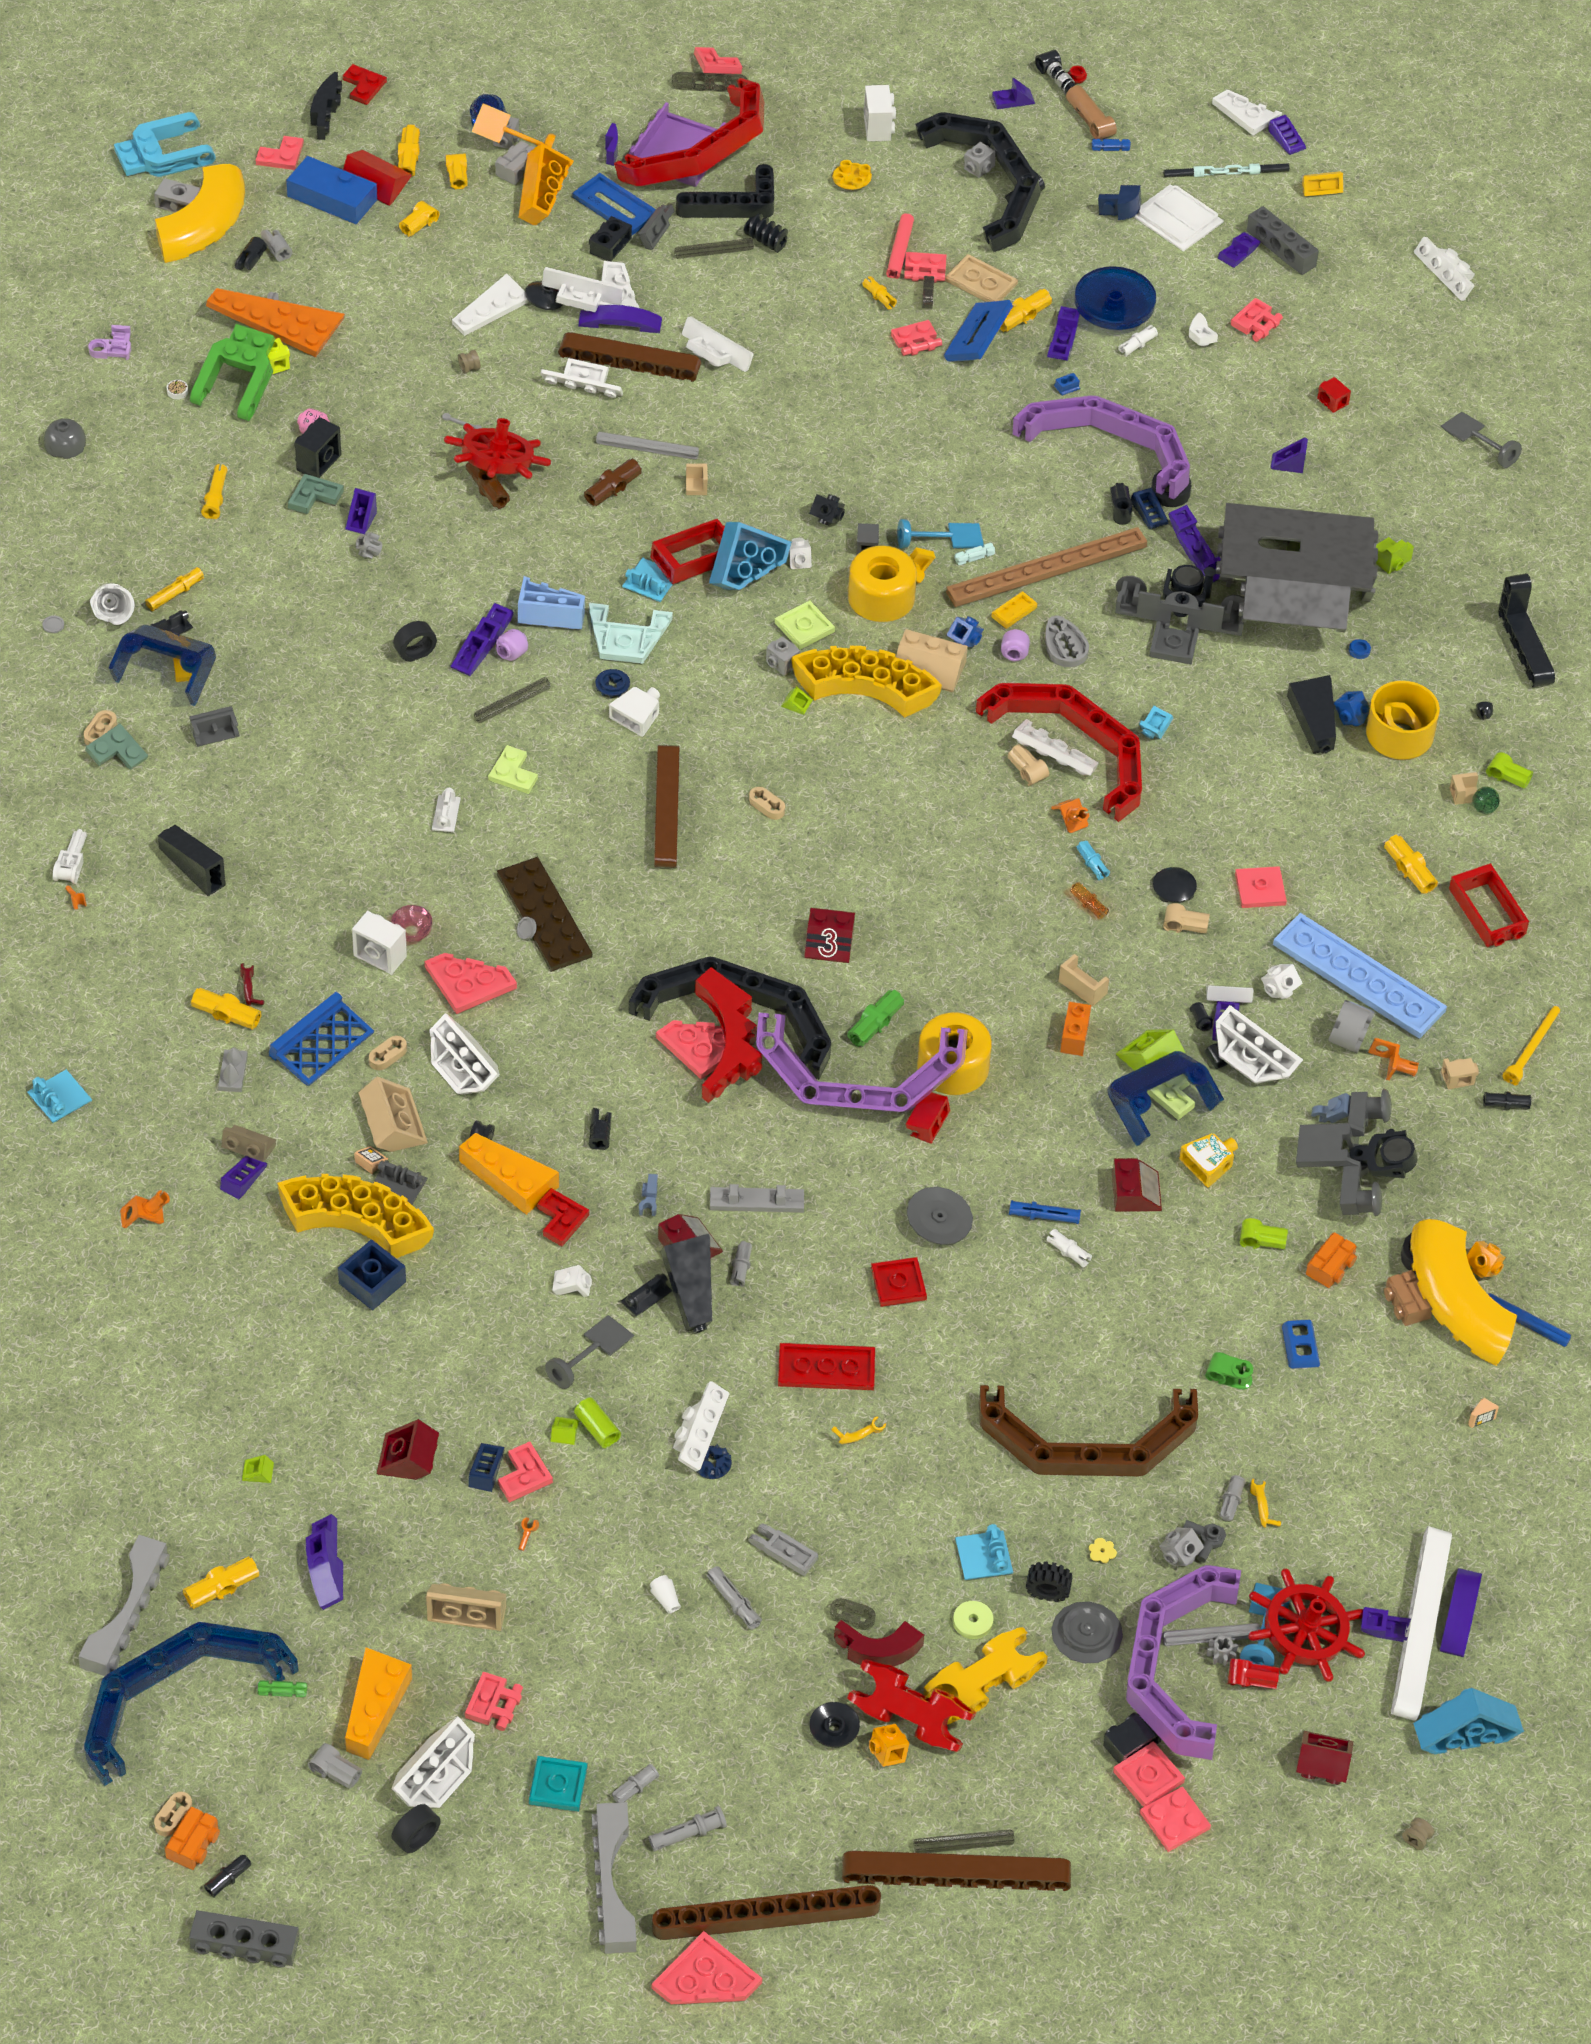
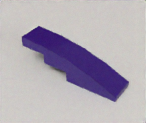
M494 603L486 618L482 617L475 631L469 633L451 668L471 676L496 644L499 636L505 631L514 616L513 610Z

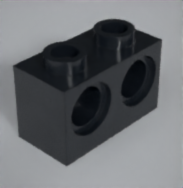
M611 216L606 222L601 224L600 229L595 234L591 235L589 239L590 254L611 262L632 239V225Z

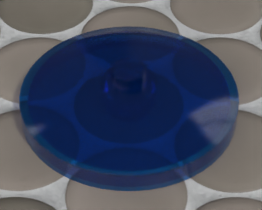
M1109 266L1092 270L1079 280L1075 289L1074 302L1079 314L1091 324L1109 330H1126L1140 326L1152 316L1156 306V291L1152 283L1142 274L1124 267Z

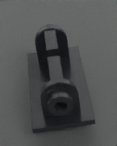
M179 610L178 613L169 616L168 620L163 619L150 624L145 633L157 646L192 629L193 626L187 620L189 618L187 611Z
M663 1273L661 1275L656 1274L647 1283L634 1292L629 1293L621 1300V1303L637 1317L672 1292V1289L666 1284L668 1278Z

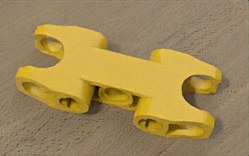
M1019 1627L1001 1633L987 1642L982 1649L985 1657L966 1669L959 1662H954L943 1668L925 1685L923 1694L930 1697L934 1688L940 1689L958 1697L964 1704L978 1712L989 1703V1698L985 1693L989 1691L990 1687H996L1006 1681L1012 1689H1016L1029 1681L1036 1672L1047 1664L1048 1656L1044 1651H1039L1030 1656L1019 1654L1015 1648L1027 1639L1026 1634L1028 1633L1024 1627ZM951 1716L947 1724H951L961 1718Z

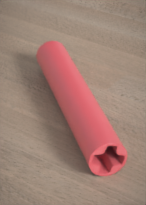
M905 213L900 217L886 272L888 278L898 279L900 277L914 223V217L911 214Z

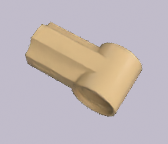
M1018 744L1014 746L1008 753V759L1020 771L1021 778L1029 783L1027 784L1028 786L1049 777V769L1046 763L1041 759L1036 760L1023 745Z
M1172 903L1166 908L1163 927L1166 931L1174 930L1176 933H1180L1182 930L1207 933L1210 914L1188 911L1183 905Z

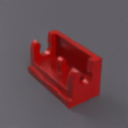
M931 1092L916 1105L906 1122V1128L918 1133L912 1132L910 1136L932 1144L950 1112L948 1096Z

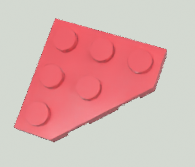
M443 953L424 961L426 970L456 1014L517 989V982L504 966L497 965V967L484 965L483 961L470 958L462 960L454 958L453 954Z
M673 1020L656 1032V1038L700 1079L713 1072L721 1060L725 1040L721 1026H715V1023L696 1022V1024H682V1021Z
M703 1931L652 1983V1989L671 2005L745 2001L762 1984V1978Z

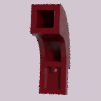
M842 1620L836 1624L834 1630V1638L837 1644L842 1648H848L847 1659L858 1665H861L863 1660L868 1659L882 1664L898 1666L915 1656L924 1646L925 1634L906 1621L894 1633L884 1638L866 1637Z

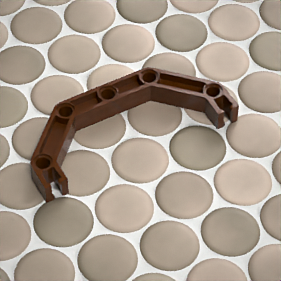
M980 1385L979 1391L980 1427L1032 1472L1039 1475L1144 1476L1195 1432L1198 1420L1197 1389H1190L1189 1399H1186V1404H1191V1406H1181L1179 1404V1395H1182V1389H1173L1171 1397L1172 1412L1135 1444L1049 1443L1005 1407L1004 1386L997 1385V1394L994 1396V1401L999 1402L986 1401V1394L989 1391L988 1385Z

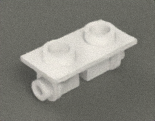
M446 788L442 795H438L432 826L434 831L454 833L461 797H455V792L452 788Z

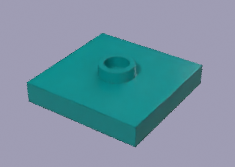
M537 1756L529 1805L579 1812L588 1763Z

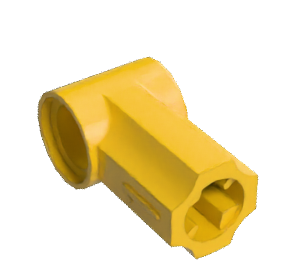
M466 153L445 155L450 186L455 190L464 189L468 186Z
M420 201L415 205L413 212L399 223V228L407 236H413L424 226H431L432 222H437L440 213L426 202Z

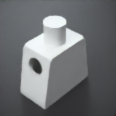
M633 687L609 704V718L643 737L659 714L658 698L660 693L653 687L647 692Z

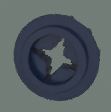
M608 669L596 677V689L601 692L602 696L609 695L612 698L617 695L620 697L622 693L628 691L630 679L621 670ZM609 679L616 684V687L609 685Z
M718 1444L709 1446L701 1469L696 1472L707 1479L721 1478L731 1468V1455H729L726 1448H721ZM709 1454H711V1457L713 1456L714 1459H717L715 1467L711 1463V1461H709Z

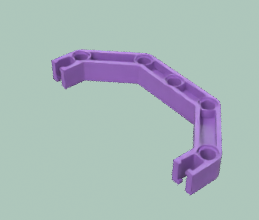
M1099 396L1033 402L1028 404L1013 418V435L1019 437L1021 431L1026 428L1025 440L1029 442L1041 431L1092 425L1155 450L1162 467V471L1157 475V493L1163 494L1165 488L1170 485L1169 498L1175 499L1189 484L1190 464L1177 432L1172 425Z
M759 1013L756 1044L759 1051L798 1098L807 1104L908 1112L955 1073L965 1061L968 1030L958 1029V1046L953 1048L948 1046V1033H951V1028L941 1027L939 1052L897 1088L819 1082L784 1041L786 1015L775 1014L777 1021L774 1033L767 1032V1018H769V1014ZM769 1036L775 1040V1044L771 1049H767L765 1046V1040ZM951 1051L957 1054V1061L954 1064H949L946 1058L947 1054ZM810 1086L816 1089V1096L812 1099L806 1096V1090ZM855 1090H859L862 1094V1098L858 1103L853 1102L851 1098ZM900 1094H905L908 1100L907 1104L903 1107H900L897 1103V1097Z
M1205 1565L1146 1596L1141 1602L1128 1676L1126 1700L1176 1754L1212 1760L1217 1724L1190 1720L1154 1681L1163 1626L1209 1601L1236 1605L1241 1570Z

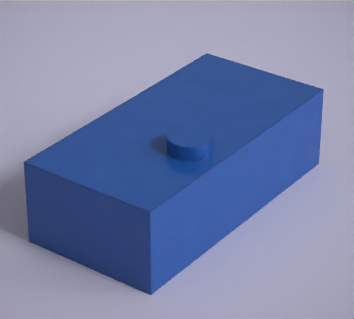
M306 156L286 179L288 197L356 225L377 201L376 183L310 156Z

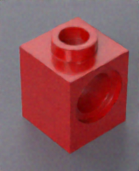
M1333 377L1319 385L1317 399L1335 413L1349 405L1351 390L1336 377Z

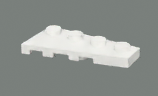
M505 274L454 317L452 324L465 336L529 303L526 298L525 291L508 274Z
M1028 719L1021 723L1014 731L1012 737L1017 739L1019 744L1031 746L1039 754L1049 755L1055 758L1059 764L1075 768V771L1081 775L1091 776L1099 764L1077 749H1067L1068 745L1064 741L1049 738V732L1042 728H1039V730L1031 727L1032 722Z

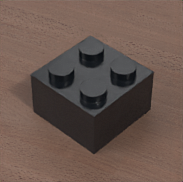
M321 417L314 423H311L307 430L296 438L294 443L296 470L303 474L320 478L342 455L340 427Z

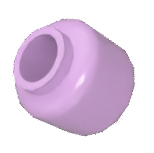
M517 629L508 630L499 636L496 641L498 655L509 661L516 660L528 650L526 635Z
M1017 629L1007 631L1002 638V655L1011 661H1021L1026 658L1030 645L1029 636Z

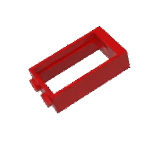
M717 518L653 541L650 557L672 584L713 570L718 551L683 564H679L672 553L700 544L711 538H714L720 545L725 525H722Z
M1491 863L1451 877L1449 890L1486 947L1500 946L1507 940L1513 938L1516 940L1520 939L1527 933L1529 920ZM1488 884L1513 924L1491 931L1465 891Z

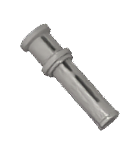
M716 1806L713 1811L702 1815L699 1813L695 1814L692 1817L693 1819L648 1836L653 1851L655 1852L663 1847L698 1834L699 1836H705L708 1831L718 1827L726 1828V1820L720 1806Z

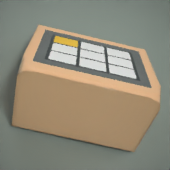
M371 1146L354 1153L355 1162L371 1174L378 1169L381 1160L384 1162L388 1160V1158Z
M1485 1398L1481 1399L1470 1415L1469 1427L1473 1428L1496 1419L1499 1407Z

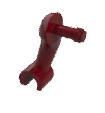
M241 963L240 975L243 978L246 1005L251 1006V1003L264 1005V1000L253 998L252 977L254 975V965L250 968H245V963Z

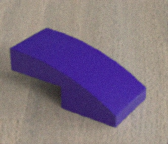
M615 123L610 125L605 135L606 164L614 166L618 154V130Z
M1243 232L1233 238L1231 246L1219 252L1218 259L1235 268L1260 245V241Z
M1364 1607L1361 1631L1377 1638L1399 1642L1407 1641L1408 1637H1405V1631L1407 1633V1628L1411 1622L1410 1618L1388 1616L1389 1610Z

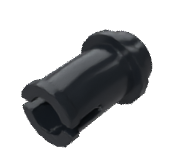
M1201 1002L1192 1004L1190 1012H1192L1196 1020L1195 1025L1197 1029L1201 1031L1211 1029L1213 1019L1211 1016H1208L1204 1005Z

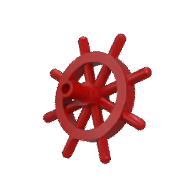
M505 418L497 419L496 428L475 429L472 425L466 423L463 425V429L467 433L463 439L453 436H445L444 438L446 444L462 447V454L454 456L456 463L468 461L473 466L487 471V475L490 478H493L495 474L510 475L520 473L526 479H531L533 474L528 470L531 463L542 466L551 465L549 458L534 455L533 448L541 445L540 440L527 441L523 437L509 432L510 421Z
M1284 1568L1281 1571V1576L1286 1588L1279 1591L1272 1600L1256 1591H1252L1249 1594L1250 1600L1263 1606L1267 1611L1265 1615V1629L1251 1631L1248 1638L1251 1641L1269 1638L1274 1648L1285 1657L1279 1668V1672L1282 1675L1288 1674L1294 1662L1303 1665H1318L1324 1680L1331 1682L1334 1676L1328 1662L1334 1659L1341 1650L1359 1659L1365 1656L1363 1649L1347 1641L1350 1633L1349 1621L1361 1619L1363 1617V1609L1345 1611L1339 1600L1329 1593L1334 1584L1332 1576H1327L1321 1587L1310 1584H1295L1290 1570ZM1302 1599L1311 1601L1308 1608H1305ZM1292 1600L1296 1613L1282 1605ZM1325 1610L1328 1611V1613L1330 1614L1321 1617L1322 1613ZM1278 1615L1292 1623L1279 1626ZM1335 1624L1337 1635L1322 1627ZM1290 1633L1296 1634L1293 1642L1289 1641L1285 1635ZM1318 1637L1332 1645L1322 1649ZM1305 1639H1308L1312 1650L1301 1648Z

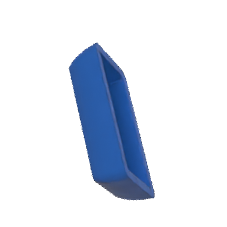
M1294 1320L1284 1322L1282 1331L1289 1367L1291 1369L1319 1367L1320 1359L1312 1321ZM1292 1326H1306L1308 1334L1296 1336L1293 1334ZM1309 1345L1312 1354L1300 1356L1296 1352V1346Z

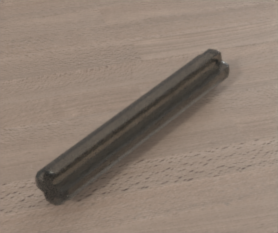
M752 238L678 246L675 247L674 254L676 259L747 251L754 249V242Z
M543 677L475 711V720L478 723H482L550 689V681Z
M1008 1829L914 1839L913 1846L915 1853H932L1014 1844L1015 1837L1013 1830Z

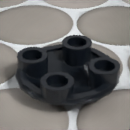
M1169 867L1156 873L1153 879V888L1159 899L1163 902H1182L1191 900L1194 897V893L1197 890V882L1194 876L1187 870L1179 867Z

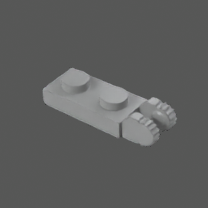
M763 1523L757 1529L760 1534L770 1540L766 1541L756 1534H752L748 1539L752 1545L803 1576L807 1574L818 1560L816 1552L780 1530L776 1531Z

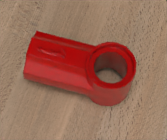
M1230 1659L1228 1685L1234 1686L1239 1684L1242 1687L1255 1686L1274 1690L1277 1688L1279 1668L1253 1664L1252 1661Z

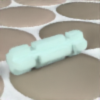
M987 543L983 545L984 547L978 546L965 550V553L963 551L955 554V561L958 565L966 564V561L972 562L985 558L984 555L987 557L994 555L995 547L992 543Z

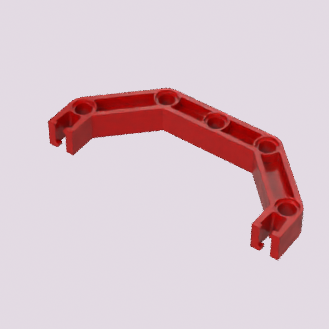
M740 78L737 80L739 88L732 84L729 85L727 90L730 101L733 105L740 107V114L689 149L645 158L627 154L624 156L626 164L619 160L614 163L618 179L634 186H645L699 175L713 167L763 132L765 103L760 84Z
M999 683L977 699L976 713L982 717L985 714L983 711L988 710L987 721L991 724L1007 712L1061 714L1117 757L1118 787L1104 797L1103 810L1110 814L1112 812L1110 809L1114 807V819L1120 822L1140 805L1142 773L1139 737L1074 687L1067 684Z

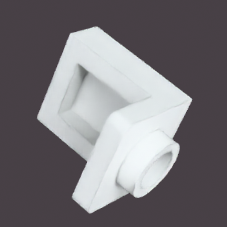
M803 538L792 539L789 550L790 568H811V547L808 540Z
M580 1265L557 1270L554 1274L552 1291L556 1295L578 1291L583 1297H587L592 1285L591 1276Z

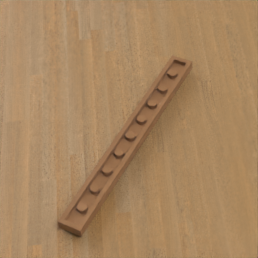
M1139 527L947 586L946 593L953 605L958 607L1146 548L1147 540Z

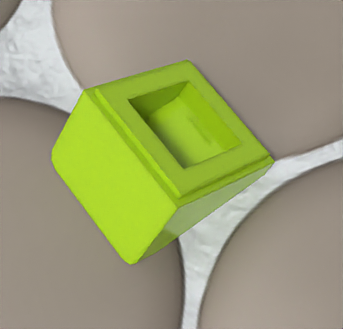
M796 686L789 692L781 707L804 715L813 699Z
M555 1417L551 1430V1442L574 1445L579 1420Z
M266 1455L246 1459L242 1481L271 1483L274 1462Z

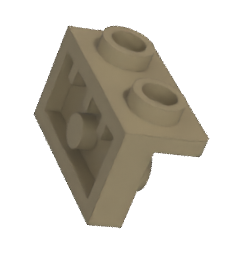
M233 1125L232 1128L225 1127L222 1133L221 1147L261 1162L267 1159L276 1146V1139L237 1125Z

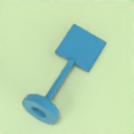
M900 519L898 522L897 540L900 549L909 547L911 537H951L953 548L984 547L979 523H948L949 532L911 531V524L907 519Z
M1256 1583L1254 1591L1271 1600L1282 1590V1588ZM1251 1601L1249 1612L1264 1616L1261 1629H1265L1267 1609ZM1290 1601L1284 1603L1282 1606L1288 1609ZM1278 1615V1619L1284 1621L1286 1620L1285 1618ZM1265 1639L1258 1640L1257 1644L1245 1646L1240 1653V1659L1252 1661L1253 1664L1273 1667L1275 1662L1273 1652L1264 1646Z

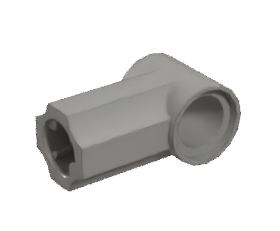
M327 1743L322 1744L308 1762V1767L312 1772L317 1771L321 1773L323 1778L328 1776L348 1789L354 1787L362 1774L361 1768L341 1757L338 1750Z

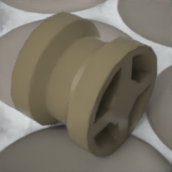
M471 350L468 354H458L459 366L464 374L469 373L472 369L480 370L481 365L476 350Z
M1415 1817L1410 1823L1411 1827L1405 1829L1402 1837L1412 1847L1422 1850L1426 1846V1840L1431 1839L1435 1831L1427 1821Z

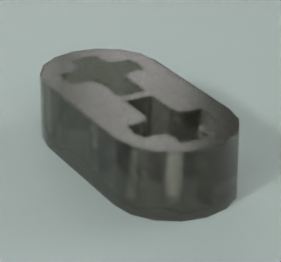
M924 275L922 308L925 309L933 308L934 276Z
M844 1598L835 1599L830 1605V1616L836 1622L842 1620L849 1626L860 1630H869L875 1624L876 1614L869 1606ZM840 1607H844L845 1611L838 1614L837 1609L839 1610ZM864 1614L868 1615V1619L865 1622L861 1621V1617Z

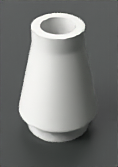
M663 1575L650 1583V1592L666 1609L668 1614L681 1608L672 1579H669L667 1575Z

